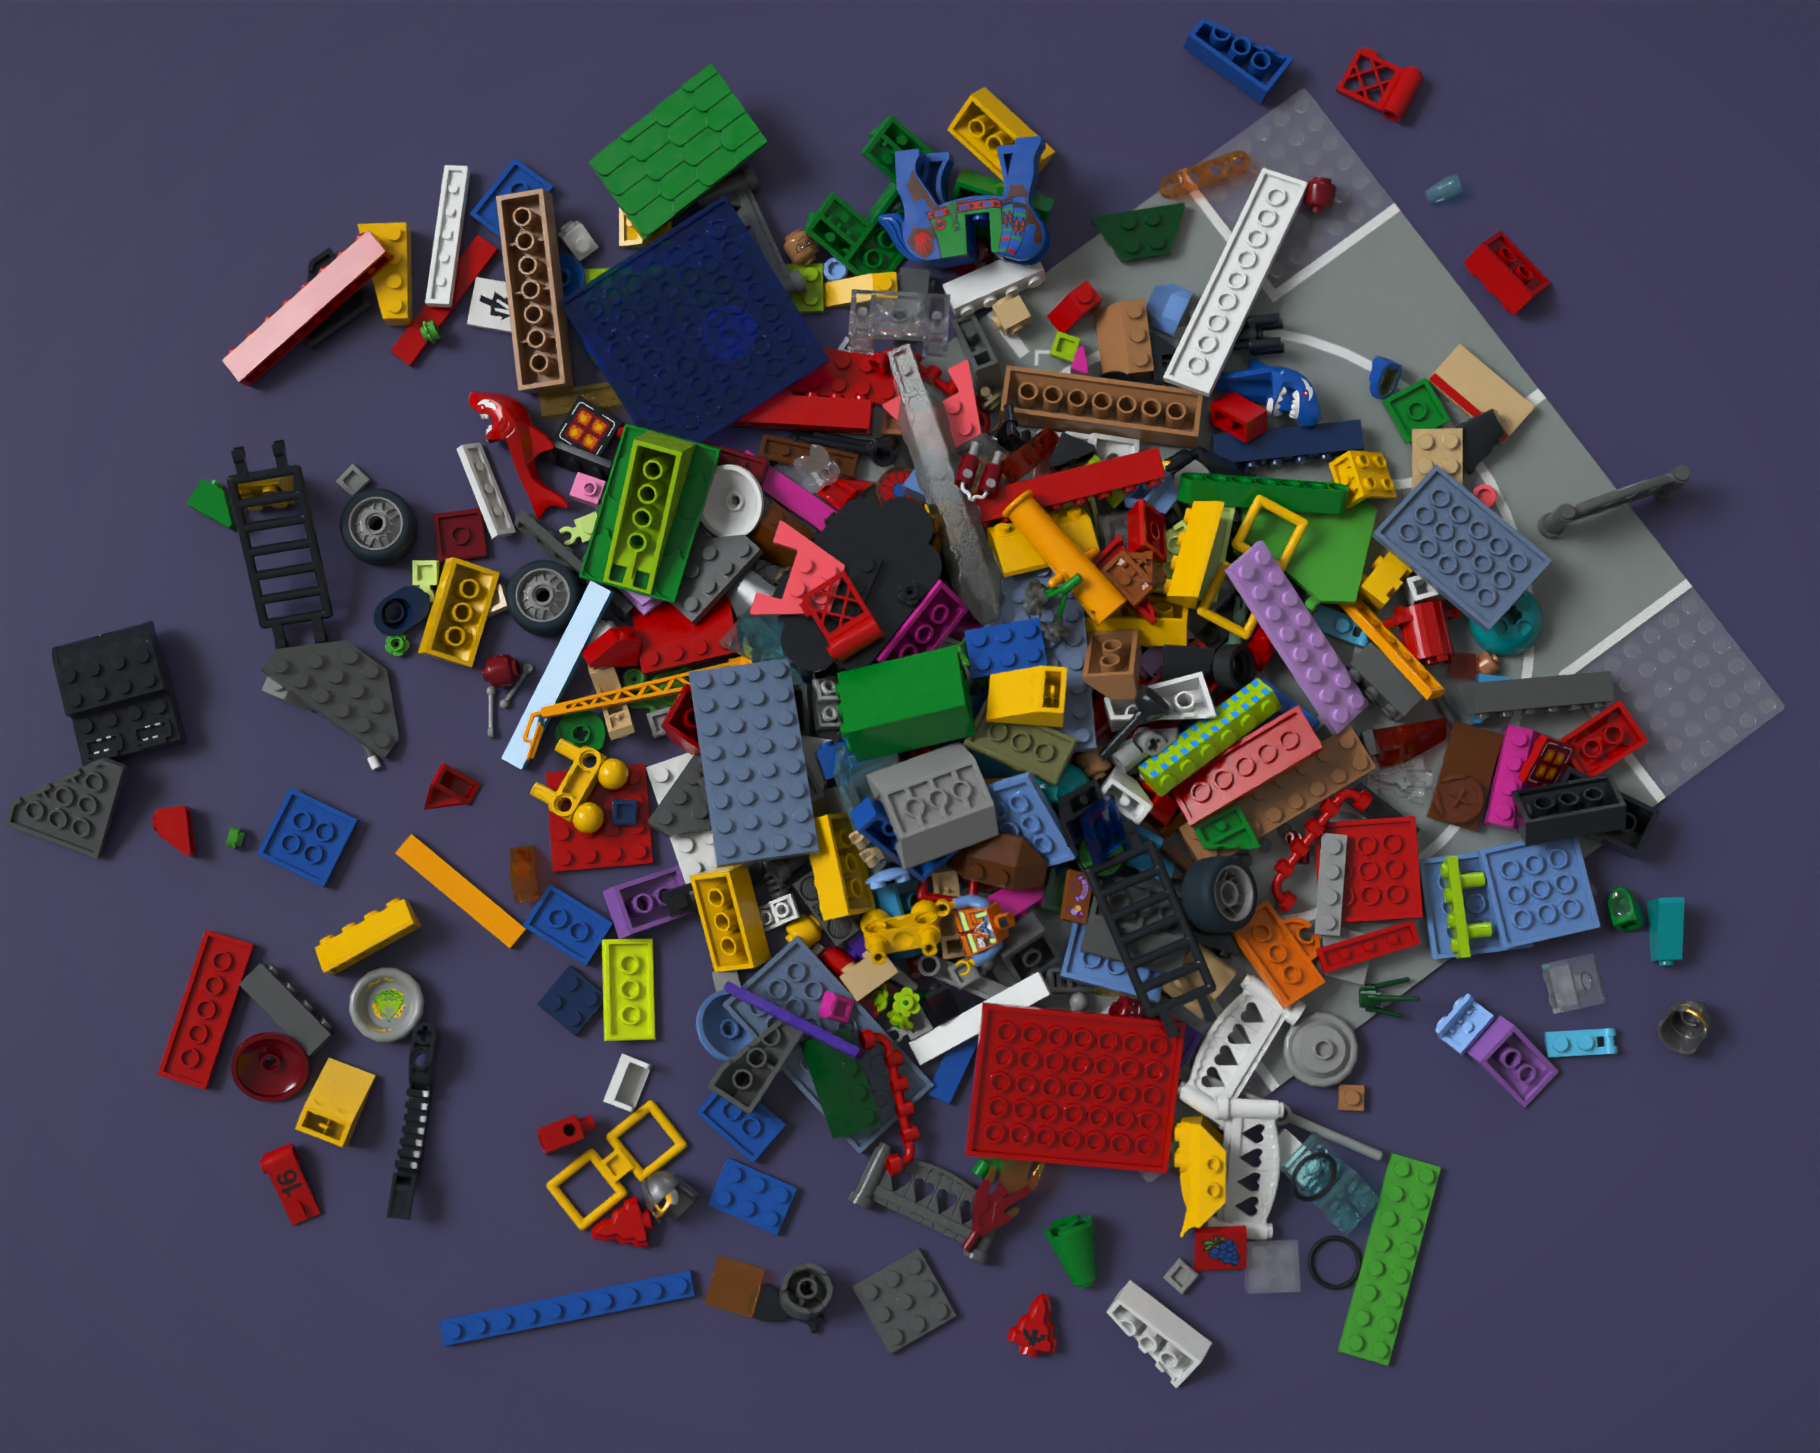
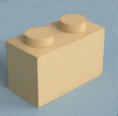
M866 951L862 954L864 959L858 964L852 961L841 969L844 974L840 978L857 1002L899 972L887 955L884 964L875 965L872 963L871 954Z

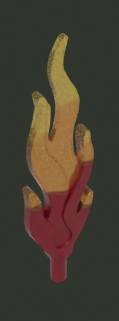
M1002 1159L997 1186L991 1194H988L996 1174V1166H990L987 1176L979 1185L974 1195L973 1220L970 1227L972 1231L961 1246L964 1250L970 1253L980 1236L984 1237L986 1233L1006 1224L1018 1214L1020 1209L1017 1206L1007 1211L1004 1210L1026 1197L1034 1189L1044 1169L1045 1164L1043 1162L1037 1165L1031 1178L1027 1180L1029 1170L1034 1162Z

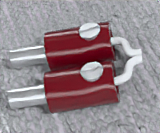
M976 441L972 442L969 453L962 455L954 479V484L961 488L967 494V499L972 502L975 499H993L1003 473V468L1000 466L1003 453L995 451L992 463L985 465L977 489L979 495L971 496V493L966 489L972 488L980 463V459L977 457L980 443Z

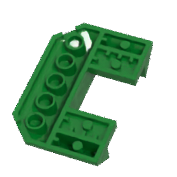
M893 115L887 117L868 134L871 139L860 153L891 181L866 217L863 218L835 192H831L817 212H810L804 229L806 234L855 276L894 272L905 257L896 249L888 232L878 221V217L883 214L901 213L905 216L903 202L897 191L895 151L920 149L924 154L934 153ZM924 163L921 169V176H923ZM946 187L947 199L949 197L948 187Z

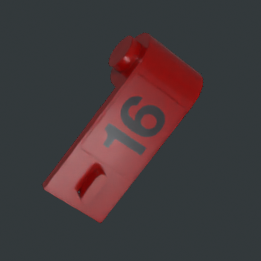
M291 1142L262 1154L263 1159L260 1160L261 1169L265 1175L269 1174L291 1224L295 1225L321 1214L300 1168L301 1161L294 1144Z

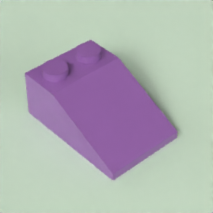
M679 865L603 891L619 939L696 912L695 909L670 917L662 892L686 884Z
M1501 1015L1466 1052L1523 1108L1559 1072L1514 1024Z

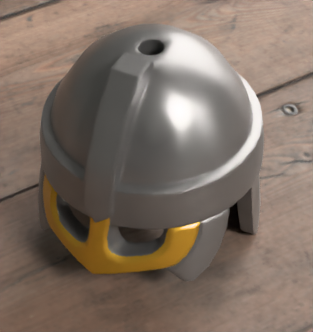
M1680 1000L1673 1003L1657 1027V1034L1661 1042L1668 1049L1678 1054L1688 1055L1694 1053L1711 1028L1712 1021L1707 1011V1004L1702 1000L1699 1002L1695 1000Z
M667 1171L656 1172L641 1182L646 1206L653 1213L659 1224L661 1223L660 1217L664 1215L670 1221H676L700 1195L679 1174Z

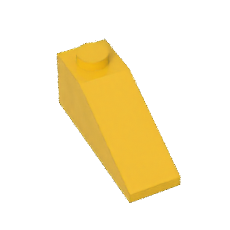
M896 272L871 273L823 283L825 308L897 304Z

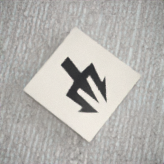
M476 277L467 320L468 326L512 334L506 282Z

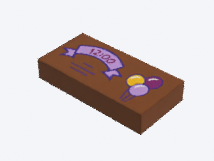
M1071 869L1067 871L1060 920L1079 925L1087 924L1092 889L1083 872Z

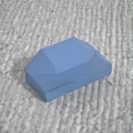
M1172 283L1156 285L1146 305V311L1151 319L1150 328L1173 338L1193 292Z
M1165 471L1166 479L1161 480V485L1148 488L1147 484L1137 486L1136 491L1130 492L1125 497V506L1132 508L1138 499L1143 498L1160 513L1166 514L1178 500L1171 472Z

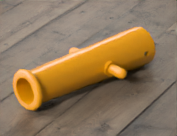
M1025 491L1004 509L1002 516L1009 517L1055 573V576L1048 581L1050 588H1055L1061 583L1064 584L1076 573L1083 577L1084 581L1070 591V593L1097 626L1101 625L1128 600L1091 561L1098 555V549L1093 547L1083 552L1032 497L1033 491Z

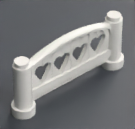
M1248 973L1239 985L1243 988V992L1224 1009L1212 1024L1197 1052L1188 1082L1181 1081L1177 1090L1178 1099L1219 1124V1129L1224 1131L1225 1121L1215 1120L1214 1117L1216 1094L1227 1095L1228 1098H1238L1283 1022L1286 1021L1293 1026L1306 1007V1004L1299 1000L1284 1010L1265 982L1255 975ZM1251 1002L1256 1005L1263 1022H1243L1241 1020V1013L1246 1011L1248 1003ZM1235 1024L1242 1025L1251 1044H1231L1228 1041V1035L1233 1033ZM1223 1045L1230 1048L1237 1065H1217L1214 1058L1220 1054V1048ZM1209 1067H1214L1217 1070L1224 1087H1204L1201 1080L1204 1076H1207V1069Z
M1216 1094L1214 1117L1215 1120L1225 1121L1223 1148L1226 1150V1203L1217 1210V1216L1212 1215L1204 1223V1227L1246 1226L1248 1240H1267V1238H1272L1273 1226L1272 1223H1267V1218L1275 1200L1280 1177L1281 1153L1276 1120L1283 1118V1102H1278V1100L1228 1098L1227 1095ZM1257 1124L1264 1125V1130L1261 1132L1264 1138L1260 1143H1255L1242 1134V1132ZM1260 1148L1262 1150V1154L1259 1156L1261 1160L1260 1166L1253 1167L1240 1158L1244 1154ZM1254 1172L1260 1174V1178L1257 1180L1259 1188L1256 1191H1250L1237 1182ZM1250 1197L1258 1198V1202L1255 1204L1257 1212L1254 1215H1248L1235 1206Z

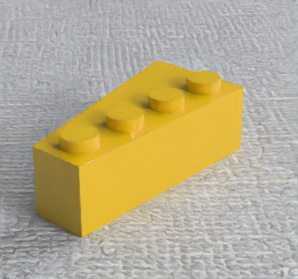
M406 222L357 224L360 234L367 230L378 236L395 257L372 277L383 320L387 326H409L412 323L411 230Z
M1390 551L1384 558L1380 555L1370 566L1374 571L1369 577L1365 574L1361 577L1357 594L1376 613L1381 610L1412 572L1408 566Z

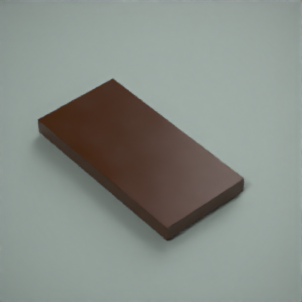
M1454 721L1436 785L1442 778L1451 774H1466L1480 784L1485 802L1504 735ZM1432 796L1427 818L1476 832L1482 809L1474 819L1468 822L1451 823L1444 820L1436 812Z

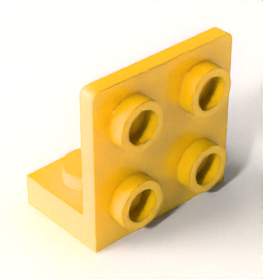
M1349 450L1329 463L1334 482L1349 487L1346 508L1350 509L1366 498L1393 499L1396 497L1394 483L1391 480L1387 462L1381 452Z

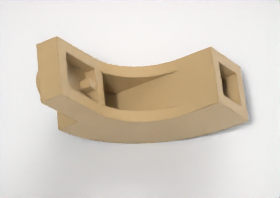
M588 666L597 694L622 688L615 667L590 668ZM622 694L619 699L626 697L624 694ZM611 696V697H607V698L610 699V700H613L615 696ZM628 703L602 708L611 740L624 738L629 734L635 733V726Z
M951 866L938 868L932 873L934 893L960 897L958 875ZM938 905L941 911L947 909L946 905ZM950 909L949 914L942 917L940 922L943 959L965 956L951 915V911L954 909Z

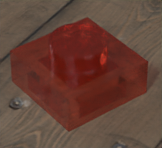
M1454 652V662L1449 663L1448 678L1474 680L1477 654Z

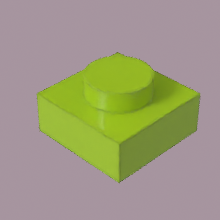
M1057 331L1049 356L1072 364L1081 339Z

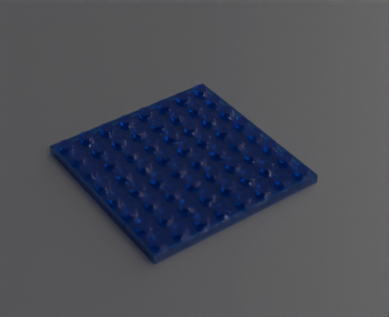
M726 195L559 301L635 425L700 443L707 441L830 362Z

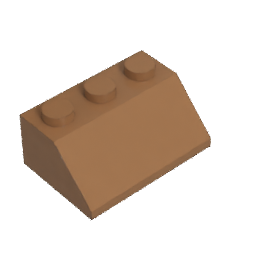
M1145 299L1120 301L1094 310L1102 374L1108 371H1121L1130 375L1134 380L1152 378L1154 366Z
M1139 629L1088 632L1082 675L1083 681L1111 700L1135 699L1138 693L1142 659Z

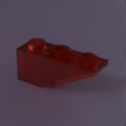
M1048 425L1004 458L1000 466L1003 468V474L1011 484L1015 483L1052 455L1059 440L1058 435Z
M1446 717L1374 729L1373 735L1377 749L1375 757L1379 767L1404 764L1446 740Z

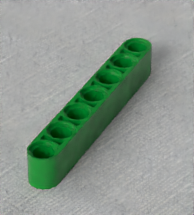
M1184 472L1180 476L1177 499L1188 504H1193L1194 501L1225 502L1224 506L1250 508L1255 497L1262 495L1290 511L1344 514L1349 487L1341 483Z

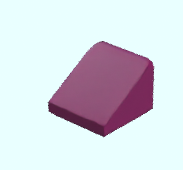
M1083 346L1078 347L1070 368V374L1089 375Z
M825 991L818 1015L848 1024L855 1000Z

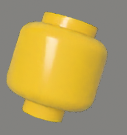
M800 914V918L791 921L786 926L788 935L785 939L789 943L798 936L810 948L822 938L821 931L823 928L812 914L809 916Z

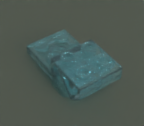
M1314 1131L1280 1169L1291 1180L1293 1170L1306 1156L1316 1152H1324L1331 1155L1337 1167L1335 1181L1325 1195L1309 1202L1323 1211L1322 1215L1341 1233L1347 1236L1381 1199L1359 1174L1344 1163L1327 1142ZM1318 1157L1309 1160L1302 1166L1297 1174L1295 1184L1303 1196H1313L1322 1191L1327 1185L1332 1172L1330 1162L1325 1158Z

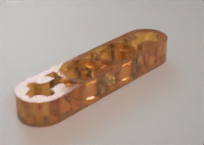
M1238 150L1170 173L1161 179L1159 192L1164 198L1173 199L1240 176L1248 170L1250 157L1246 152ZM1235 158H1238L1240 161L1244 160L1242 168H1239L1238 165H1233L1229 169L1230 172H1227V166L1233 164ZM1213 165H1219L1223 173L1218 177L1212 176L1209 168ZM1190 173H1196L1200 177V181L1192 185L1187 182L1186 176ZM1179 177H1182V184L1176 185L1173 192L1170 189H1165L1167 182L1170 181V184L1174 185L1179 183Z

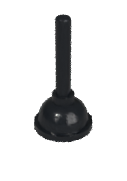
M1141 684L1138 687L1139 692L1135 697V706L1137 708L1133 712L1134 715L1100 751L1099 755L1101 758L1108 759L1141 722H1145L1148 718L1157 720L1164 715L1168 716L1171 713V708L1165 700L1150 687Z

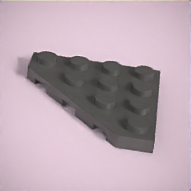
M744 534L695 540L676 602L671 604L696 625L764 552Z
M700 753L693 755L647 821L649 826L667 838L690 832L696 833L712 830L708 802L697 782L698 779L704 777L698 765V759L701 758Z
M102 757L10 802L4 825L98 859L102 855L127 765Z

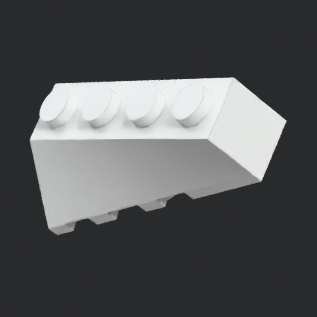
M1202 672L1148 686L1160 695L1171 708V713L1168 716L1164 715L1157 720L1216 718ZM1104 697V709L1111 732L1121 730L1132 718L1133 712L1137 708L1135 706V699L1111 700L1108 697ZM1148 718L1145 722H1141L1139 725L1156 720H1151Z
M1131 1280L1121 1289L1107 1310L1108 1315L1128 1336H1133L1138 1341L1140 1350L1144 1354L1148 1352L1156 1361L1155 1366L1161 1372L1165 1371L1172 1378L1170 1382L1175 1388L1202 1362L1212 1342Z

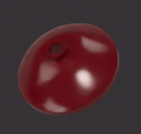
M263 1032L247 1038L237 1047L231 1062V1074L236 1086L250 1098L263 1102H277L296 1094L304 1085L309 1071L308 1057L303 1047L293 1038L277 1032ZM274 1057L275 1060L269 1061L267 1058Z

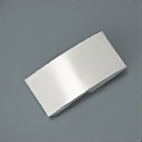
M828 676L817 680L812 679V710L815 730H838L840 728L841 719L837 702L841 698L838 699L835 690V684L838 683L836 676Z
M792 893L758 907L764 932L773 930L801 917Z

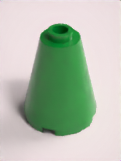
M1077 1214L1063 1217L1050 1223L1051 1229L1048 1230L1046 1227L1043 1229L1047 1241L1072 1284L1079 1286V1288L1090 1287L1094 1284L1093 1281L1097 1279L1094 1221L1090 1214H1084L1085 1218L1081 1219L1078 1218Z

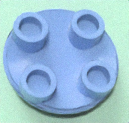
M893 867L877 872L864 883L870 885L871 890L886 886V881L895 879L896 883L908 881L911 879V873L902 867Z

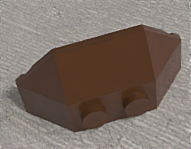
M999 830L998 836L960 849L947 862L964 879L1009 890L1044 887L1048 869V861L1040 855L1037 849L1024 836Z

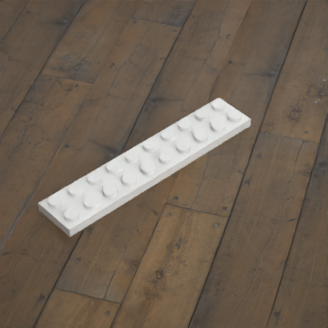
M1266 168L1262 169L1163 376L1165 382L1210 398L1246 318L1302 203L1308 182Z

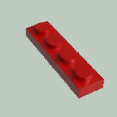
M1409 920L1315 950L1322 972L1326 973L1421 943L1414 921Z

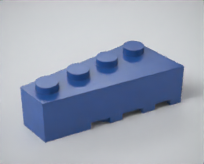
M1201 18L1188 34L1183 47L1259 104L1263 103L1286 74L1294 59L1291 55L1286 54L1285 56L1275 52V49L1266 45L1264 47L1254 43L1249 37L1233 34L1230 29L1204 18Z
M867 797L850 812L857 831L903 867L895 848L898 840L883 803L874 798ZM958 851L906 870L923 882Z

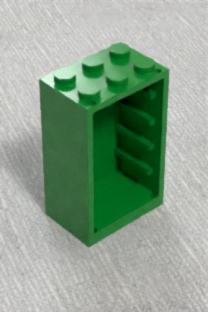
M956 645L837 673L839 683L835 684V690L838 699L841 698V703L837 704L839 716L844 722L840 724V730L843 739H846L849 753H854L857 762L976 735L967 674Z

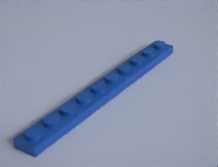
M691 1270L443 1319L439 1320L443 1346L691 1297L695 1296Z

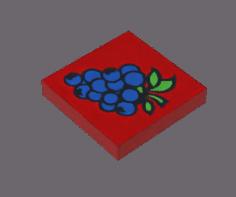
M1246 1226L1195 1227L1194 1271L1245 1269Z

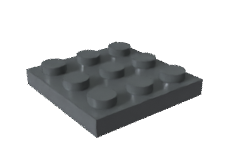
M919 1248L852 1286L889 1354L957 1316Z

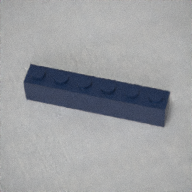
M1360 419L1320 423L1313 426L1302 425L1267 429L1266 432L1248 443L1239 440L1229 433L1212 435L1210 440L1213 453L1241 466H1245L1247 469L1259 468L1260 464H1270V467L1284 465V462L1294 461V464H1304L1309 462V459L1319 458V461H1330L1334 459V456H1341L1349 450L1363 451L1364 449Z

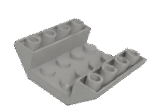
M960 741L866 775L875 799L881 798L898 840L895 848L904 870L999 835L992 798L975 758Z

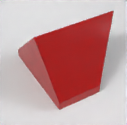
M831 474L815 493L838 512L845 503L863 498L876 482L837 478Z
M442 762L430 784L424 810L459 805L469 806L481 784Z

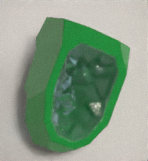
M1622 886L1614 889L1608 900L1610 916L1614 927L1621 932L1641 928L1643 916L1640 912L1638 900L1633 892Z

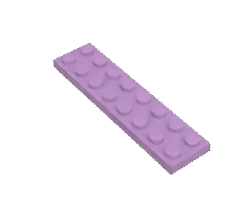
M1263 540L1258 541L1224 571L1332 735L1338 734L1369 703L1348 674L1347 669Z

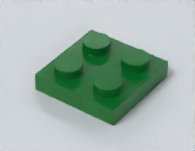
M1427 378L1382 401L1385 410L1405 445L1412 442V429H1436L1450 421Z

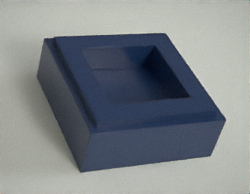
M613 799L611 824L637 826L638 800Z

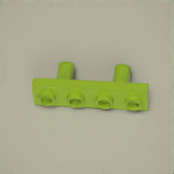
M1448 856L1443 858V863H1440L1441 877L1446 879L1447 888L1443 889L1444 901L1449 903L1450 913L1447 914V925L1449 929L1452 928L1453 939H1450V948L1452 954H1456V959L1471 957L1470 939L1491 937L1492 927L1490 922L1473 924L1466 922L1462 891L1466 888L1485 886L1484 872L1461 874L1458 857Z

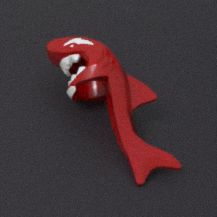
M471 391L468 397L470 407L477 411L482 419L491 418L493 422L486 429V436L484 438L489 444L497 442L499 439L507 440L516 471L523 488L529 496L536 518H542L547 508L551 506L568 509V501L556 491L548 488L538 477L536 457L542 452L555 448V445L545 433L534 425L532 416L526 406L519 400L506 394Z

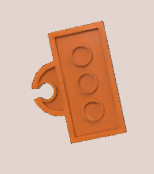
M1265 900L1257 905L1253 918L1245 927L1229 933L1285 1010L1326 983L1311 962L1317 956L1315 949L1321 947L1319 934H1314L1310 941L1302 940L1299 936V931H1307L1312 924L1299 917H1289L1281 920L1269 901Z

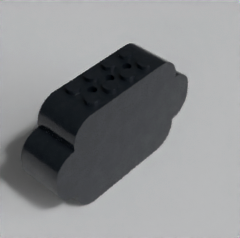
M896 497L886 501L881 506L868 499L859 498L845 503L837 513L832 512L825 521L827 526L823 531H817L810 541L845 565L847 575L850 573L859 549L883 558V563L865 604L883 631L884 636L840 662L839 659L833 660L828 653L826 647L829 646V643L812 615L809 617L806 615L776 616L779 625L783 629L780 643L784 656L790 666L802 676L817 680L830 676L835 670L843 672L877 664L876 659L938 580L942 581L941 558L935 548H933L932 518L923 507L913 500ZM786 570L778 580L780 584L776 588L773 597L783 598L791 570L790 572ZM843 578L841 580L837 595L841 594L842 589L845 585V581ZM913 580L919 583V587L923 590V596L918 600L917 604L907 605L899 600L898 588L903 582ZM911 590L908 591V594L912 595L913 592ZM835 598L831 612H833L839 598ZM826 615L824 625L828 632L831 633L838 628L839 623L831 621V615Z

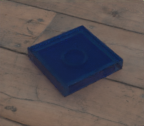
M1105 795L1080 818L1092 864H1101L1126 840L1114 795Z

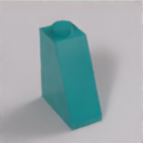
M1684 897L1657 898L1647 901L1651 962L1659 961V966L1675 965L1674 961L1682 960Z

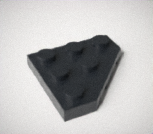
M330 247L309 261L307 282L314 279L322 267L329 265L336 259V255ZM359 289L309 333L305 340L312 349L316 348L372 309V305Z

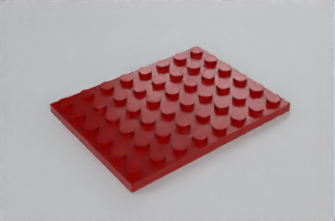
M983 1002L965 1155L1167 1173L1186 1023L1173 1020L1179 1035L1168 1039L1160 1019Z

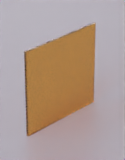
M718 1256L705 1304L752 1318L765 1269Z

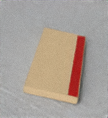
M1460 343L1428 379L1432 387L1470 419L1490 409L1497 410L1506 434L1499 441L1501 445L1535 408V406Z

